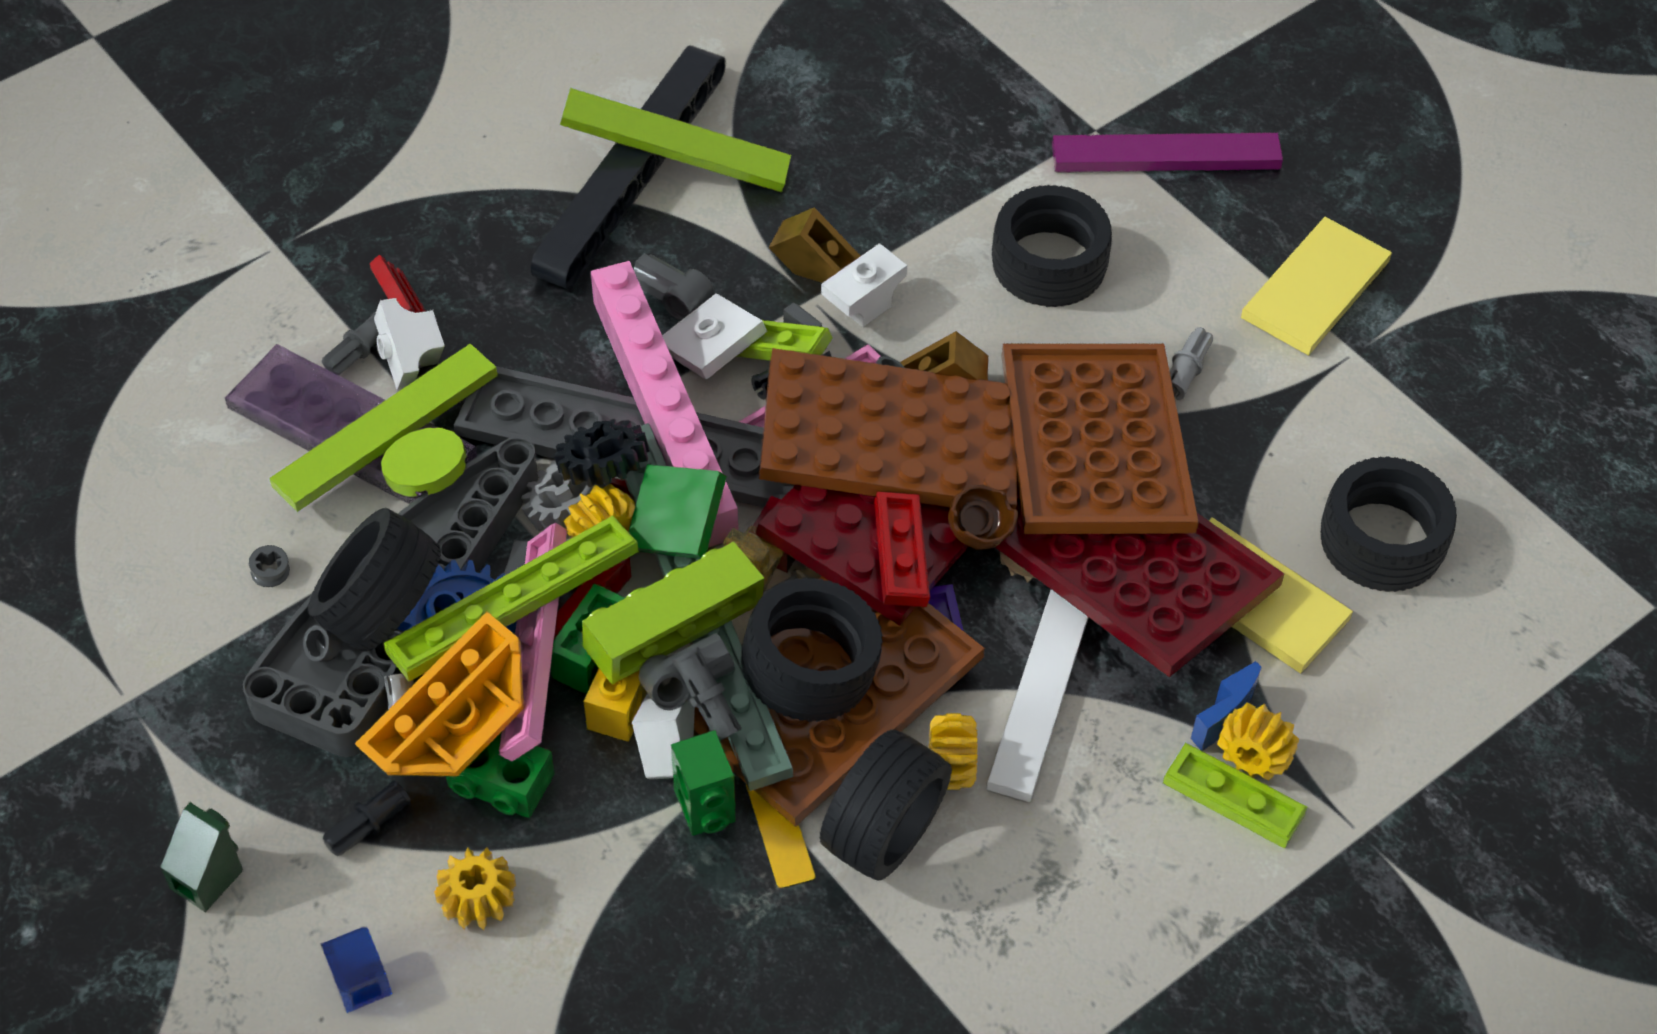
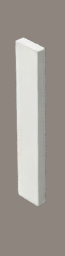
M1053 590L1050 591L987 782V790L1031 802L1089 618Z

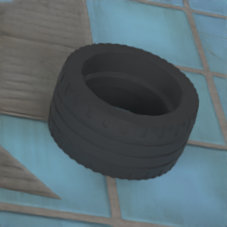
M1040 185L1020 191L1004 203L994 226L992 263L998 281L1013 296L1027 303L1030 302L1039 306H1065L1077 303L1080 300L1082 301L1086 297L1088 298L1101 285L1108 268L1112 245L1110 219L1107 213H1105L1104 208L1095 199L1071 187ZM1040 232L1058 233L1074 239L1085 248V251L1080 255L1066 259H1046L1029 253L1017 242L1025 236Z
M1386 456L1372 457L1356 462L1355 465H1351L1340 474L1328 495L1321 519L1320 532L1324 553H1326V557L1335 566L1337 571H1340L1347 579L1363 587H1368L1372 590L1377 589V591L1383 590L1385 592L1412 589L1414 586L1417 587L1421 583L1426 582L1427 579H1430L1447 555L1456 527L1457 510L1455 501H1453L1449 488L1446 487V484L1435 473L1430 472L1426 467L1424 468L1413 461ZM1367 504L1390 505L1407 512L1418 521L1427 537L1422 541L1407 545L1388 544L1368 536L1355 525L1349 512L1353 508Z
M388 508L379 509L367 517L350 534L326 566L312 592L308 604L309 615L322 627L348 645L363 652L374 649L400 626L421 599L438 566L441 555L440 546L427 533L402 515Z
M797 578L788 580L785 583L782 582L771 590L769 589L761 597L749 618L741 653L744 679L747 681L748 687L750 686L752 693L763 704L775 710L776 713L783 714L785 717L788 716L791 719L806 720L808 722L827 721L838 716L841 717L860 703L871 686L881 656V626L876 618V614L867 605V602L845 586L829 580L825 581L815 578ZM805 628L821 632L841 645L849 655L851 664L839 670L816 671L800 667L780 653L772 643L771 636L787 629Z
M895 729L887 730L869 745L839 786L822 822L819 837L821 844L830 853L861 874L876 881L885 879L906 859L931 823L948 789L952 773L951 765L939 754L909 735Z

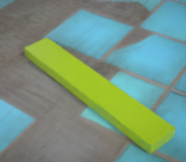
M573 88L569 90L560 125L779 192H782L785 185L791 155Z
M472 344L467 345L270 477L272 488L297 512L384 454L396 440L410 432L419 430L497 377L496 366Z
M611 516L383 643L386 654L410 682L426 673L486 612H489L501 624L507 627L639 552L638 543L614 516Z

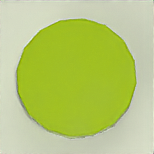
M424 428L399 438L386 450L381 461L382 473L387 485L396 493L414 497L417 496L416 492L427 490L428 495L449 487L464 473L467 454L462 440L455 432L443 428Z

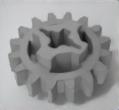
M554 460L546 471L539 470L537 472L539 476L538 481L528 482L527 487L530 492L521 497L525 503L522 510L538 531L543 528L546 529L554 523L567 529L563 521L571 515L568 506L577 504L581 500L580 493L588 495L593 488L588 487L586 481L577 486L572 484L571 479L564 481L561 473L558 472L556 461ZM602 484L597 486L603 489L606 485Z

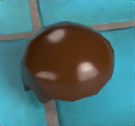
M974 485L964 488L952 499L948 514L949 525L955 537L961 543L975 550L995 548L1005 541L1014 532L1018 519V511L1012 509L1007 500L1006 493L985 485Z

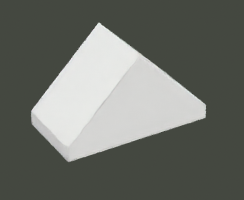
M648 693L632 721L646 778H673L671 744L692 738L694 734L695 707H692L689 699L678 709L663 710L656 706Z

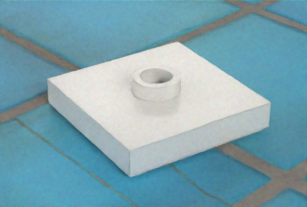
M716 293L662 336L674 360L702 378L708 379L763 336L767 329L762 320Z

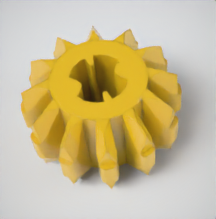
M612 484L606 485L603 489L594 485L590 494L583 495L580 493L581 500L577 504L568 506L571 515L563 521L567 527V534L570 539L611 516H614L629 531L635 510V502L627 493L624 494Z
M1247 702L1242 708L1234 709L1232 714L1230 713L1223 723V729L1219 734L1217 745L1224 750L1222 758L1236 764L1235 769L1247 771L1252 778L1259 774L1264 779L1270 781L1274 775H1282L1284 770L1289 768L1294 759L1293 756L1297 750L1299 738L1293 734L1294 724L1284 722L1281 719V712L1274 714L1268 710L1265 704L1257 709Z
M961 713L935 715L930 722L929 749L939 754L951 765L952 773L947 790H960V788L972 787L976 782L978 760L976 721L972 716L961 715Z
M467 847L464 859L459 860L449 855L447 861L449 869L438 870L436 878L439 886L436 887L434 893L437 903L443 905L442 912L447 920L457 918L459 926L463 929L472 920H477L478 926L484 930L487 924L486 918L491 916L502 922L504 917L502 907H513L515 898L512 890L516 886L515 875L508 871V862L503 856L493 859L492 852L488 848L479 856H474V852Z

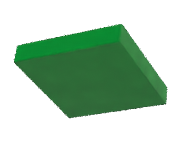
M647 464L628 531L637 541L638 551L701 559L707 553L727 476L720 471Z

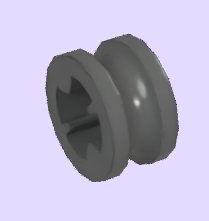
M265 545L253 551L249 557L252 579L259 586L275 587L283 583L289 576L288 557L286 552L280 547ZM274 562H277L278 568L276 570L267 568L265 571H262V564L272 565Z

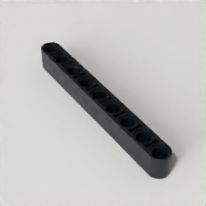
M688 45L641 109L691 124L720 84L726 68L725 57ZM616 142L537 248L531 263L532 276L568 290L573 288L667 157Z

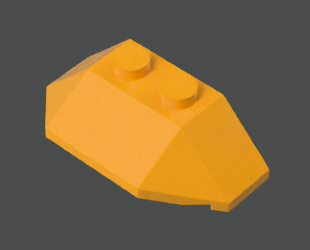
M486 612L355 745L387 775L458 776L524 709L521 642L519 638L489 612Z

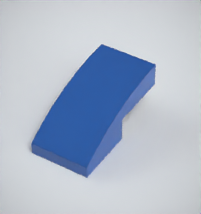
M1256 661L1221 681L1215 705L1196 715L1190 739L1201 751L1219 740L1223 723L1230 713L1232 714L1234 709H1240L1247 702L1250 703L1262 668Z

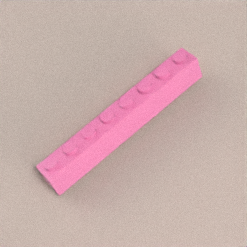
M630 261L591 271L594 305L645 424H650L666 465L720 471L722 473ZM725 482L708 547L739 538L738 507L727 482Z

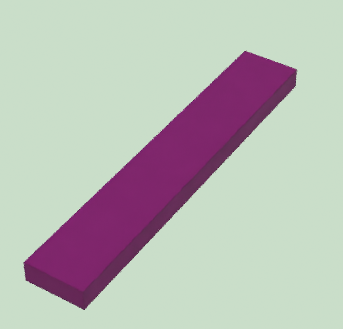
M1278 133L1053 135L1052 139L1055 172L1281 169L1283 162Z

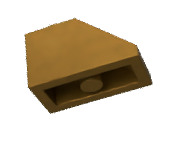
M815 207L784 220L769 246V249L793 274L824 283L861 257Z
M957 331L900 362L908 369L934 372V374L947 376L956 375L973 380H988L989 355Z

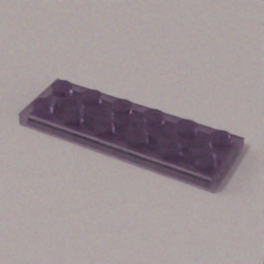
M278 344L225 397L228 409L308 451L385 401V399ZM429 422L428 424H426L425 426H423V427L420 428L419 430L424 429V428H439V427H437V426H435L434 424H432V423ZM461 439L467 454L465 458V463L467 464L477 457L476 446ZM384 454L353 474L408 504L426 492H416L417 496L414 497L394 492L387 485L382 473L381 461Z

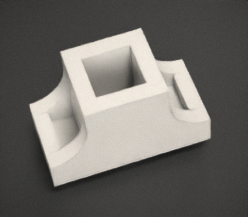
M879 243L822 283L821 295L861 327H864L891 308L893 292L901 280L907 276V265Z
M396 298L380 300L374 317L379 333L377 336V348L381 359H387L396 390L399 391L416 380L420 368L438 364L445 346L433 310L415 313L404 309L397 302Z

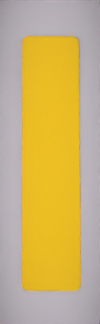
M746 784L777 886L783 888L813 880L815 873L799 824L796 827L754 790L749 791Z

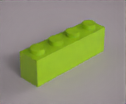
M735 542L720 549H712L692 564L684 568L673 569L663 579L646 588H637L629 593L625 599L608 608L603 607L592 612L587 619L582 621L583 648L613 685L640 670L643 663L650 657L668 655L755 608L763 596L764 577Z

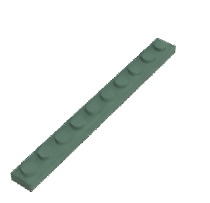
M649 423L641 425L650 452H647L648 461L640 462V470L630 471L626 474L627 478L624 479L630 496L635 502V506L647 464L667 466ZM654 554L663 578L671 570L684 568L699 560ZM732 621L690 642V645H693L717 633L721 637L734 663L735 670L716 679L717 684L720 682L723 684L725 691L722 693L733 715H735L739 725L742 727L741 730L730 735L728 739L749 791L793 777V767L767 705L763 704L752 693L750 686L748 687L747 681L744 679L741 666L742 645Z

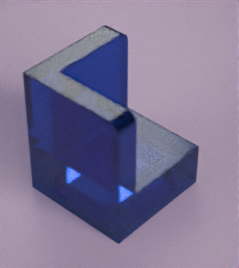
M367 927L358 928L321 943L327 965L346 1013L392 995L387 974Z

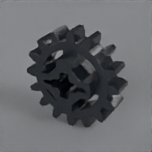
M611 419L610 421H596L593 423V427L589 429L579 427L574 435H565V443L557 444V453L554 454L558 472L561 473L564 481L571 479L574 486L586 481L588 487H593L594 485H609L611 478L626 479V474L630 471H639V463L648 461L647 452H650L645 432H642L640 425L632 427L629 420L617 425L616 419Z

